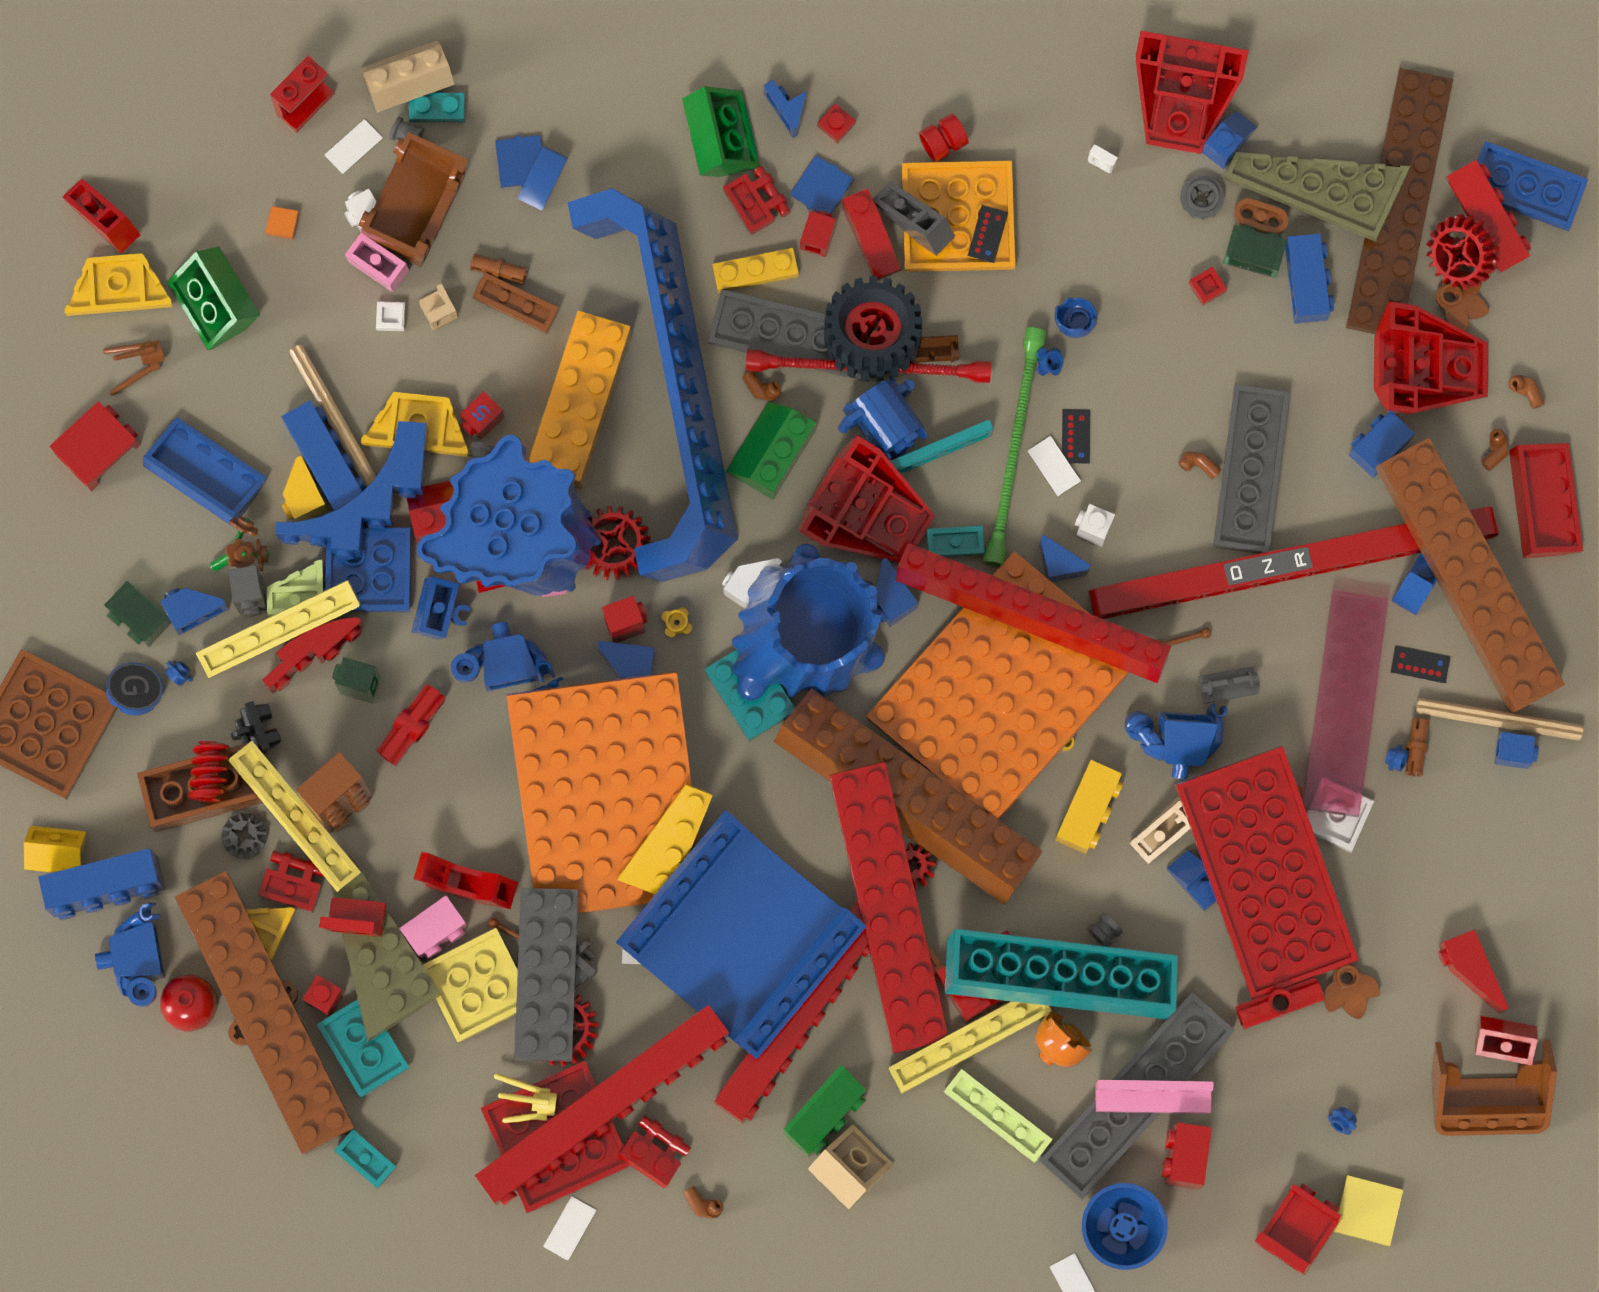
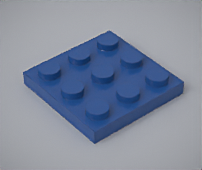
M364 528L361 556H354V559L351 560L337 558V555L332 553L331 543H327L325 590L349 579L361 603L359 607L349 612H410L411 528Z

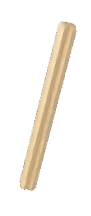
M300 344L290 349L291 357L337 435L344 451L350 458L357 474L367 488L377 477L303 345Z
M1419 698L1416 705V712L1423 715L1577 741L1581 740L1584 729L1580 724L1426 698Z

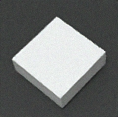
M1095 144L1088 156L1089 163L1109 174L1113 172L1118 157Z
M377 301L376 330L404 331L405 302Z

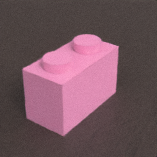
M362 233L359 234L345 254L348 263L392 293L395 292L409 272L408 266L404 261Z
M444 896L399 929L420 959H423L425 956L427 959H430L442 950L440 947L448 940L453 943L465 934L464 929L467 928V925L448 897Z

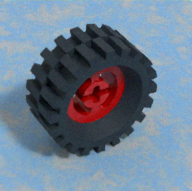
M869 276V283H863L861 277L855 279L854 287L851 288L849 283H846L842 286L841 294L837 291L833 294L832 303L828 302L826 307L824 345L825 349L828 348L827 355L831 361L836 359L835 367L842 371L846 367L847 376L853 379L856 373L861 374V381L869 382V376H876V382L884 381V374L889 373L891 379L898 376L899 367L905 372L910 367V360L915 361L921 344V308L919 303L915 304V296L911 292L904 295L905 286L898 283L896 288L892 287L891 279L884 278L883 283H877V276ZM877 321H879V323H878V331H876V323H877ZM886 325L890 328L891 331L886 330ZM854 334H859L860 340H858ZM868 334H870V336H869V345L866 344V343H867V340H868Z

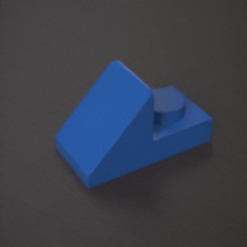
M771 80L764 85V95L794 138L799 132L807 92L805 91L787 101L789 96L782 85L777 86L774 80Z
M1422 553L1418 556L1392 599L1393 603L1415 616L1437 581Z
M1187 850L1167 868V871L1203 911L1216 901L1202 861Z

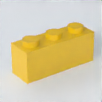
M1090 760L1055 841L1084 854L1087 853L1089 847L1095 849L1101 836L1100 833L1096 832L1100 822L1106 824L1112 808L1108 807L1111 797H1118L1124 784L1119 781L1122 773Z

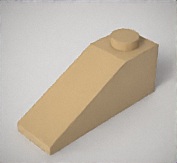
M1179 796L1130 841L1131 846L1148 864L1190 829Z

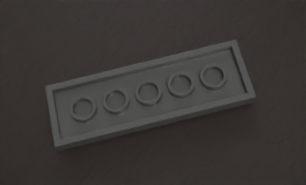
M721 289L708 344L747 353V349L762 350L771 355H779L781 358L829 359L827 355L828 348L825 349L824 321L826 314ZM854 334L856 338L860 340V335ZM868 334V340H867V343H866V344H868V345H869V336H870V334ZM817 368L815 369V370H819V371L828 372V373H832V374H836V375H840V376H844V377L851 378V377L847 376V371H846V369H845L844 371H843V370L840 371L839 369H838V370H835V369H834V370H832V369L828 370V368H827V370H825L824 368H823V370H821V368H820V369H817ZM856 373L854 379L861 380V374Z
M1234 385L1213 547L1257 554L1270 551L1290 392Z
M521 888L515 1060L573 1061L578 889Z

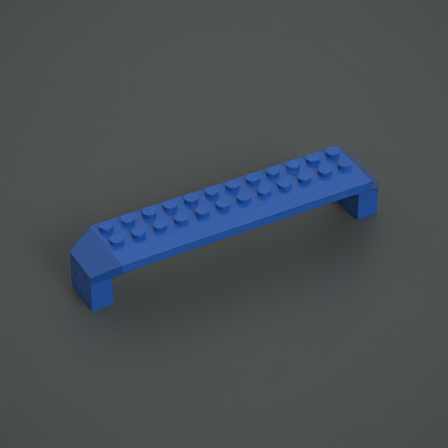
M611 188L568 202L572 228L591 238L599 239L624 230H628L638 236L690 502L670 538L634 548L639 575L665 582L707 570L738 540L676 223L635 199Z

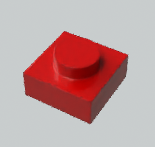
M835 103L817 122V127L838 144L856 124V120Z
M1213 266L1188 282L1203 306L1227 291L1226 286Z

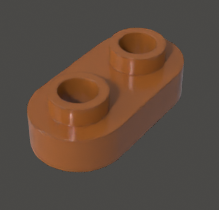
M1242 199L1237 203L1234 210V219L1238 225L1268 236L1281 235L1288 225V216L1283 209L1254 199ZM1249 211L1252 217L1245 218L1242 213ZM1276 220L1278 222V226H1270L1269 221Z

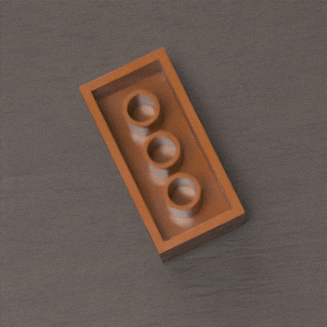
M248 743L221 750V754L228 756L229 760ZM192 758L137 773L150 827L154 832L262 804L263 802L228 760L220 762V765L228 768L227 771L219 773L220 777L227 779L225 783L218 784L219 788L225 790V794L217 795V799L221 800V802H204L189 798V792L197 790L189 785L191 780L196 779V777L190 774L191 770L198 767L192 764Z
M340 752L296 789L303 803L329 834L333 830L338 832L349 822L347 818L355 811L357 813L363 811L370 804L369 799L372 797L362 776Z

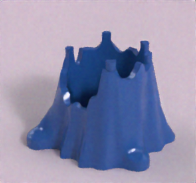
M506 435L498 441L490 454L485 457L471 459L460 473L451 477L450 482L454 489L453 496L448 502L440 506V510L446 517V524L440 531L426 535L419 541L417 554L422 561L433 565V569L437 573L454 572L456 580L461 584L481 581L485 587L505 585L534 596H542L553 591H574L576 588L574 583L576 573L588 565L591 558L590 549L593 545H599L601 538L596 534L595 529L588 520L591 515L590 510L584 506L575 492L574 481L576 475L574 472L568 469H557L547 460L531 463L527 455L525 443L514 435Z
M802 544L793 551L787 565L767 566L761 570L758 578L748 589V606L738 614L744 624V629L741 634L736 635L732 639V644L739 653L738 659L733 664L732 671L737 676V692L742 699L747 701L757 700L765 693L769 686L775 683L782 684L791 698L800 691H810L811 688L826 698L834 692L845 691L856 675L875 671L883 665L885 661L884 650L874 642L882 617L877 609V588L871 581L861 578L856 563L836 562L830 558H820L818 550L813 545Z

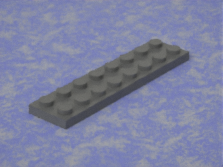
M1192 992L1113 1080L1190 1081L1235 1030ZM1094 1100L1039 1162L1082 1200L1160 1113L1095 1112Z

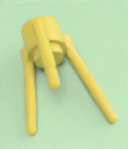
M498 1073L494 1075L495 1079L537 1093L533 1097L499 1093L498 1097L502 1099L532 1103V1111H537V1113L505 1117L502 1120L504 1123L530 1120L547 1121V1115H555L557 1093H550V1089L540 1088Z

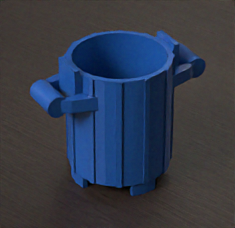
M890 378V380H885L870 388L851 405L849 403L845 405L842 411L846 416L838 426V430L841 433H847L849 429L857 426L867 441L881 449L889 460L891 457L896 459L905 455V451L911 448L919 437L922 441H925L928 437L924 425L904 399V397L910 395L915 387V383L912 380H906L903 384L898 385L894 378Z

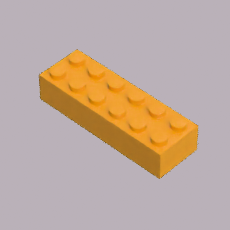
M577 311L529 457L531 463L547 460L557 469L573 471L576 475L574 487L582 489L632 336L631 326Z

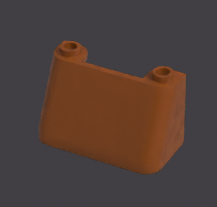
M408 132L405 139L399 138L393 153L397 154L396 162L374 208L370 212L364 211L358 226L362 227L361 233L410 263L422 267L463 182L469 160Z

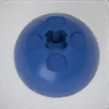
M1119 1183L1103 1188L1091 1198L1083 1213L1082 1235L1088 1250L1098 1261L1111 1268L1130 1270L1148 1264L1160 1253L1167 1238L1168 1222L1163 1206L1150 1191L1135 1184Z

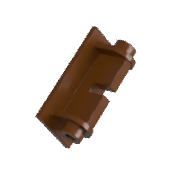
M958 335L921 337L917 357L914 362L910 360V363L951 361V363H954V361L959 360Z

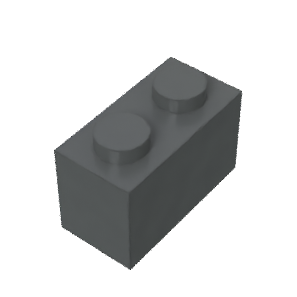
M257 566L228 570L232 599L239 614H244L245 617L260 615L262 610H267L263 578Z

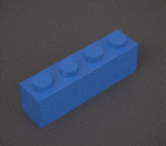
M310 400L281 416L333 511L340 509L366 489L360 476L354 478L350 469L354 466L347 453L341 455L337 445L341 443L334 430L328 431L323 422L327 421V418L320 406L314 407Z

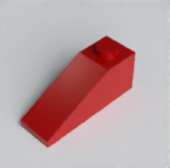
M84 179L79 180L62 196L91 227L120 253H123L141 236L128 217Z
M868 188L843 198L842 210L872 275L877 276V280L901 271L884 224Z
M1475 929L1444 941L1439 945L1441 950L1438 951V955L1444 967L1448 966L1453 975L1499 1014L1509 1009Z

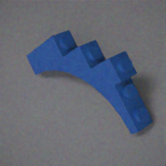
M398 421L395 441L386 463L375 480L358 497L340 509L318 518L300 522H276L275 534L278 540H282V543L288 545H298L299 541H305L317 547H325L327 543H331L332 553L337 555V558L351 560L354 559V556H361L364 524H368V527L383 529L385 525H392L395 493H399V496L404 498H415L416 494L423 495L428 441L427 424Z

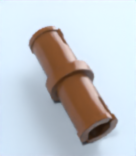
M475 253L470 264L471 271L487 273L498 279L503 278L520 284L525 283L528 275V267L507 263L505 259L500 257L496 260Z
M1412 718L1410 742L1406 743L1408 758L1405 774L1415 777V773H1417V777L1423 776L1425 753L1429 750V745L1426 743L1430 721L1424 718H1420V722H1418V718Z

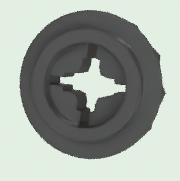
M1207 176L1191 178L1184 184L1181 190L1180 200L1183 210H1186L1191 217L1201 218L1202 220L1211 216L1214 217L1224 203V192L1221 185L1213 178ZM1197 191L1202 195L1211 193L1206 200L1207 206L1203 202L1194 203L1198 196Z
M240 813L230 817L223 826L221 840L225 849L231 855L238 858H250L257 855L264 848L267 840V831L259 818L253 814ZM249 825L248 833L255 840L245 839L240 844L239 836L233 831H243Z

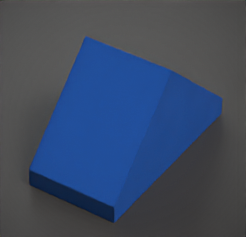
M1045 535L1042 536L1039 548L1047 579L1051 582L1087 575L1090 564Z

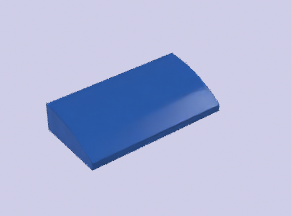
M178 417L173 420L143 456V466L226 523L232 517L238 519L239 516L244 515L267 481L266 476Z

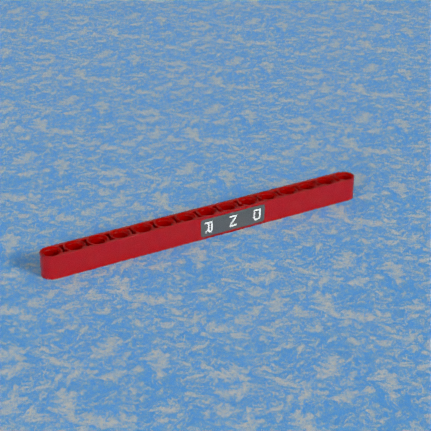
M1493 507L1470 510L1486 540L1499 535ZM1401 524L1102 586L1088 591L1093 615L1101 619H1107L1420 554L1422 552L1407 525Z

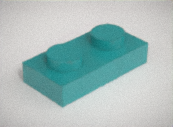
M430 93L409 101V121L465 122V94Z
M983 526L927 529L926 531L928 551L943 557L980 556L985 553Z
M354 1129L334 1150L377 1189L397 1168Z

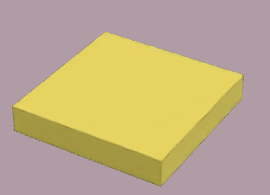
M1347 1175L1339 1204L1340 1211L1338 1212L1343 1219L1334 1232L1389 1247L1403 1190Z

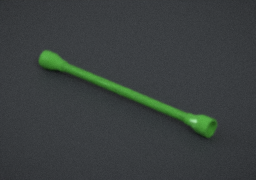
M1027 327L1025 329L1023 339L1025 367L1014 418V428L1012 429L1011 445L1009 446V455L1006 462V472L1004 473L1003 489H1001L995 530L992 532L991 540L985 548L982 562L992 567L1004 565L1006 559V534L1004 532L1005 524L1007 523L1006 517H1008V507L1010 506L1017 459L1021 446L1020 442L1022 441L1025 415L1027 414L1029 402L1028 398L1030 397V388L1033 381V371L1038 361L1037 351L1040 348H1044L1047 335L1045 330L1035 327Z

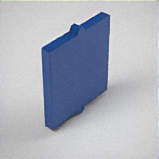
M516 135L512 139L495 141L501 188L520 185L523 188L542 149L540 135L528 137Z
M815 156L790 193V196L806 205L807 210L812 209L816 212L824 211L832 214L854 181V178L839 170L836 164L831 165L820 157Z

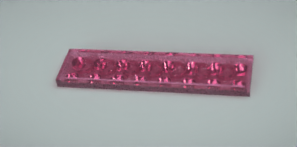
M1332 590L1303 797V804L1306 810L1359 817L1388 598Z

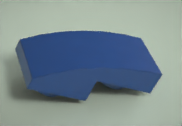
M543 146L517 199L543 210L568 157Z

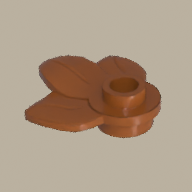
M1482 282L1479 286H1471L1468 289H1462L1461 285L1452 288V283L1444 284L1438 289L1436 302L1440 308L1445 310L1447 322L1467 331L1469 319H1478L1489 313L1487 305L1477 295ZM1451 294L1454 297V301H1446L1445 295Z
M1347 964L1334 970L1333 982L1326 987L1324 992V1004L1328 1012H1333L1342 1006L1348 1015L1361 1019L1366 1011L1367 998H1374L1380 995L1379 986L1373 977L1361 974L1356 966ZM1343 973L1351 975L1352 980L1350 983L1342 981Z

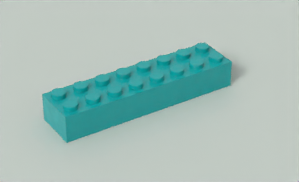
M955 929L947 938L945 994L1167 1020L1176 1011L1178 955Z

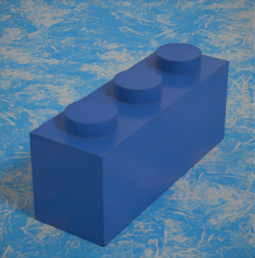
M1321 234L1289 236L1284 246L1294 324L1327 321L1330 312L1334 311V300L1332 295H1328L1327 285L1331 283L1329 268L1325 269L1324 259L1327 258L1326 242H1321Z

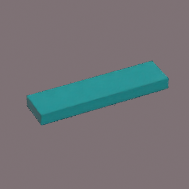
M990 420L984 421L890 462L900 474H903L991 437L993 426Z

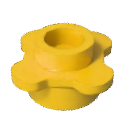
M681 607L678 610L663 612L662 620L666 624L665 634L667 637L674 638L676 634H689L692 631V625L689 624L687 618L689 612L686 608ZM678 620L680 622L679 625H675L674 621Z

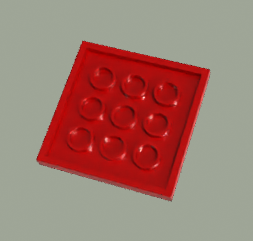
M585 1061L532 1084L540 1088L550 1089V1093H557L555 1115H547V1121L530 1120L504 1123L502 1121L505 1117L537 1113V1111H532V1103L501 1098L480 1108L501 1155L596 1087ZM521 1089L512 1094L533 1097L537 1093ZM613 1122L609 1123L611 1128L601 1136L597 1137L594 1134L585 1140L588 1145L576 1154L570 1151L562 1157L564 1163L551 1172L547 1168L540 1173L541 1179L527 1189L524 1185L517 1190L527 1214L631 1167L617 1157L623 1144Z

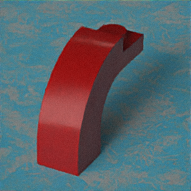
M421 852L413 878L426 884V887L439 892L504 909H511L518 886L517 881L500 874L463 867L425 852Z

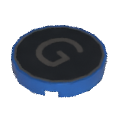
M133 662L122 664L112 670L107 679L106 695L109 702L125 714L138 716L149 713L159 704L162 698L163 684L160 676L152 668L144 664Z

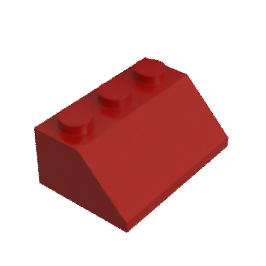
M450 480L423 486V495L416 494L415 498H407L417 544L424 536L434 534L445 526L446 517L440 510V506L448 502L453 496L454 489Z

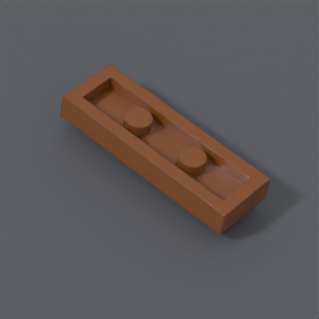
M484 273L472 296L474 300L545 334L549 332L559 312V307L487 273Z

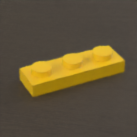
M793 248L712 264L718 293L721 292V289L730 291L799 277Z

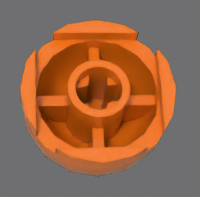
M1050 1011L1037 1028L1036 1045L1041 1051L1038 1055L1049 1066H1052L1053 1063L1060 1067L1078 1065L1092 1052V1048H1089L1091 1044L1084 1034L1072 1023L1069 1026L1062 1023L1061 1021L1064 1017L1054 1011Z

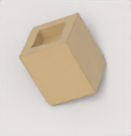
M441 283L436 285V292L419 300V305L433 331L458 318L457 312Z

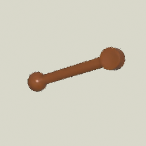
M1203 628L1201 632L1168 641L1161 639L1157 641L1174 645L1200 637L1206 639L1211 636V630Z
M492 918L488 921L489 928H497L519 939L518 932L499 924L497 919Z

